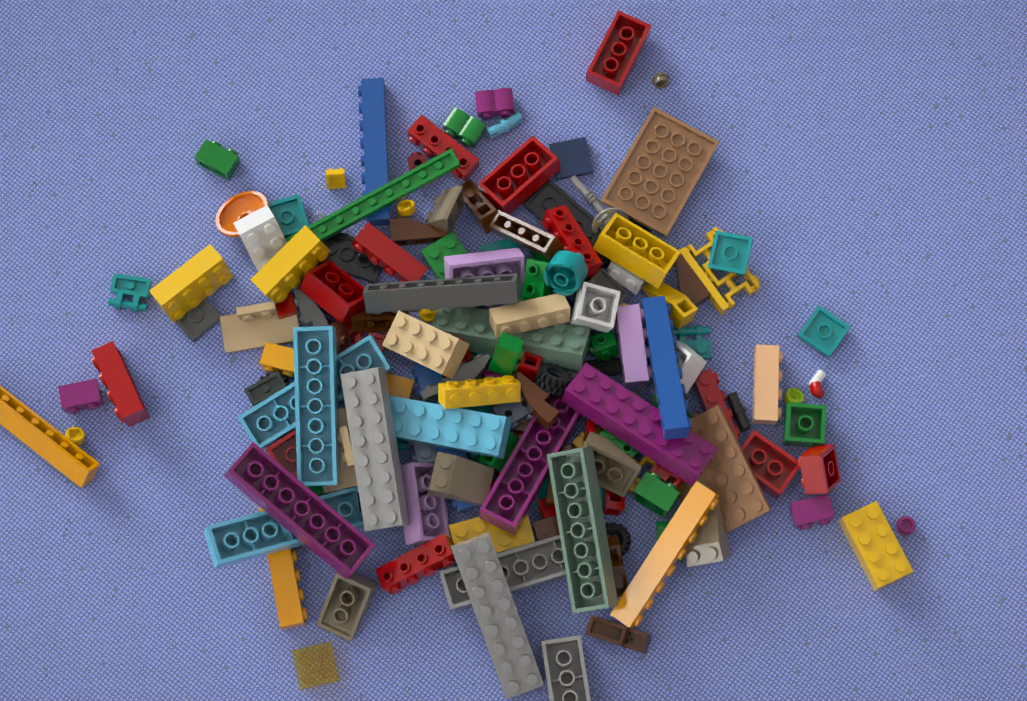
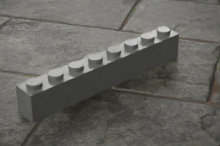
M518 274L366 284L363 291L366 313H373L375 315L382 314L383 312L398 313V310L401 312L408 310L418 312L422 309L435 311L440 308L457 309L458 307L466 306L468 308H475L480 305H486L487 307H493L497 304L514 305L519 303L521 296Z

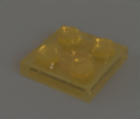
M332 642L292 650L300 690L340 681Z

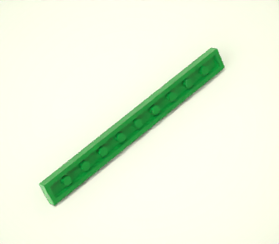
M451 148L309 225L308 228L323 242L461 167ZM298 232L285 238L286 242L288 243Z

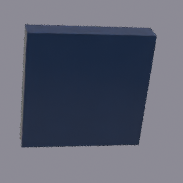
M586 137L549 144L550 151L558 157L561 170L555 174L556 181L568 179L574 175L578 177L593 174Z

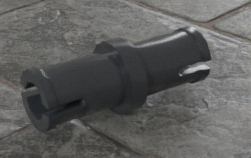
M737 392L728 394L726 399L740 432L749 430L752 426L745 414L746 409L742 407Z

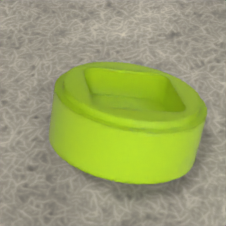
M789 388L784 394V400L786 403H802L804 395L797 388Z

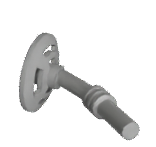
M576 175L570 178V181L583 194V198H586V201H589L588 204H592L599 213L592 223L593 232L597 234L599 232L597 230L598 227L603 231L604 227L602 225L604 224L606 227L615 212L620 213L629 220L626 212L622 209H605L597 200L598 197L592 193V190H588Z

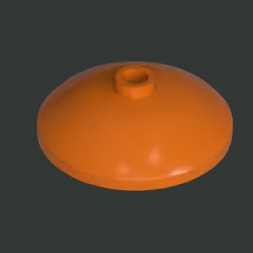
M246 191L228 199L220 207L216 215L218 230L228 237H240L233 223L266 205L269 207L266 197L256 191Z

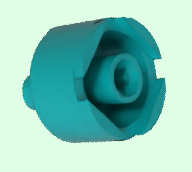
M566 250L557 251L543 272L546 285L554 288L553 291L559 295L569 296L574 294L588 274L584 256L580 253Z

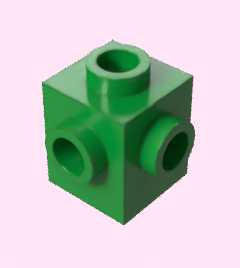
M611 330L607 333L599 332L590 337L591 345H589L588 349L591 356H595L598 362L619 355L618 345Z

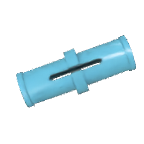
M516 112L506 119L499 120V123L486 129V132H488L487 136L492 140L504 132H510V129L523 123L522 116L519 112Z

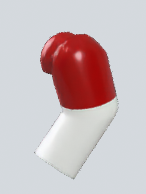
M818 370L809 382L810 392L817 399L824 396L821 382L826 377V374L822 370Z

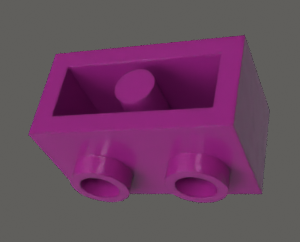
M96 378L58 386L61 407L65 413L76 414L82 409L95 410L99 406L104 405L100 382Z
M829 494L791 502L788 506L794 529L812 528L811 525L819 523V526L830 524V520H833L835 517Z

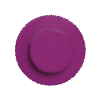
M902 516L896 522V529L901 535L908 536L915 531L916 523L911 517Z

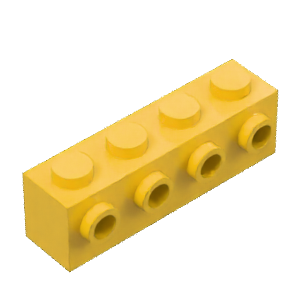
M510 375L497 378L486 377L484 379H466L465 381L438 383V402L445 409L520 402L521 383L514 376Z

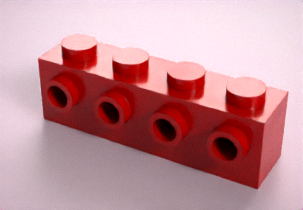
M423 115L407 130L410 143L414 146H420L428 157H436L452 148L461 167L451 172L456 179H462L466 182L479 167V159Z
M563 205L546 210L542 220L543 227L549 234L555 236L565 245L562 251L580 253L584 256V261L588 268L586 277L598 274L602 261L567 206Z
M369 222L366 223L351 243L358 253H364L369 257L368 259L372 264L379 265L388 276L395 277L399 282L419 281L428 270L427 267Z
M711 368L700 372L693 383V387L703 412L716 405H720L737 441H739L740 431L737 426L733 425V414L731 409H727L725 405L726 397L723 390L720 391L717 385L719 384L717 374L713 373Z
M443 533L375 569L382 589L390 595L397 594L402 591V588L417 584L421 578L432 576L437 570L451 566L456 561L450 547L453 545L451 538Z

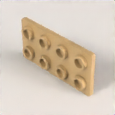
M274 301L236 308L237 314L220 317L226 353L261 348L265 346L266 342L277 345L293 342V327H299L297 314L279 319Z
M345 408L338 409L339 433H337L339 441L340 485H323L325 493L358 486Z

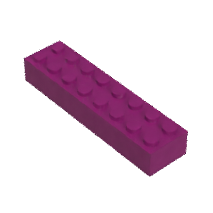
M585 363L565 389L561 400L691 486L700 478L718 447L690 429L686 438L664 440L659 409Z
M550 391L547 393L549 394L548 404L559 412L558 421L548 431L534 416L532 417L479 510L480 519L514 536L550 474L547 454L563 451L582 417V414L561 401L564 395L562 393L561 395L557 393L554 395Z
M254 442L250 444L224 475L228 481L345 579L354 573L376 546Z

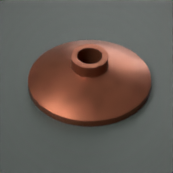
M334 322L330 326L336 328V354L338 355L350 347V334L345 324Z

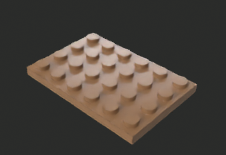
M653 107L602 196L600 203L610 208L622 209L626 212L628 218L667 238L720 141Z
M716 405L691 419L692 429L690 430L718 447L713 459L697 481L719 495V507L726 534L772 511L721 406ZM671 476L670 480L672 484L675 481V478ZM687 482L682 483L677 490L680 492L678 497L681 503L693 487Z

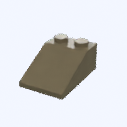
M458 185L443 190L441 196L437 195L434 201L435 208L433 212H429L427 215V225L446 231L448 234L451 233L464 206L462 186Z
M590 431L581 448L592 447L598 485L624 497L640 472L641 466L610 440Z
M437 452L428 494L482 506L490 491L494 468L456 455Z
M719 502L714 510L710 509L708 512L706 523L697 529L695 540L692 543H688L685 548L687 552L684 556L687 567L720 562L732 556Z
M336 572L316 625L352 641L373 599L378 583L356 572L347 579Z

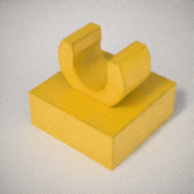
M341 167L339 169L329 168V170H326L327 189L346 188L345 169Z

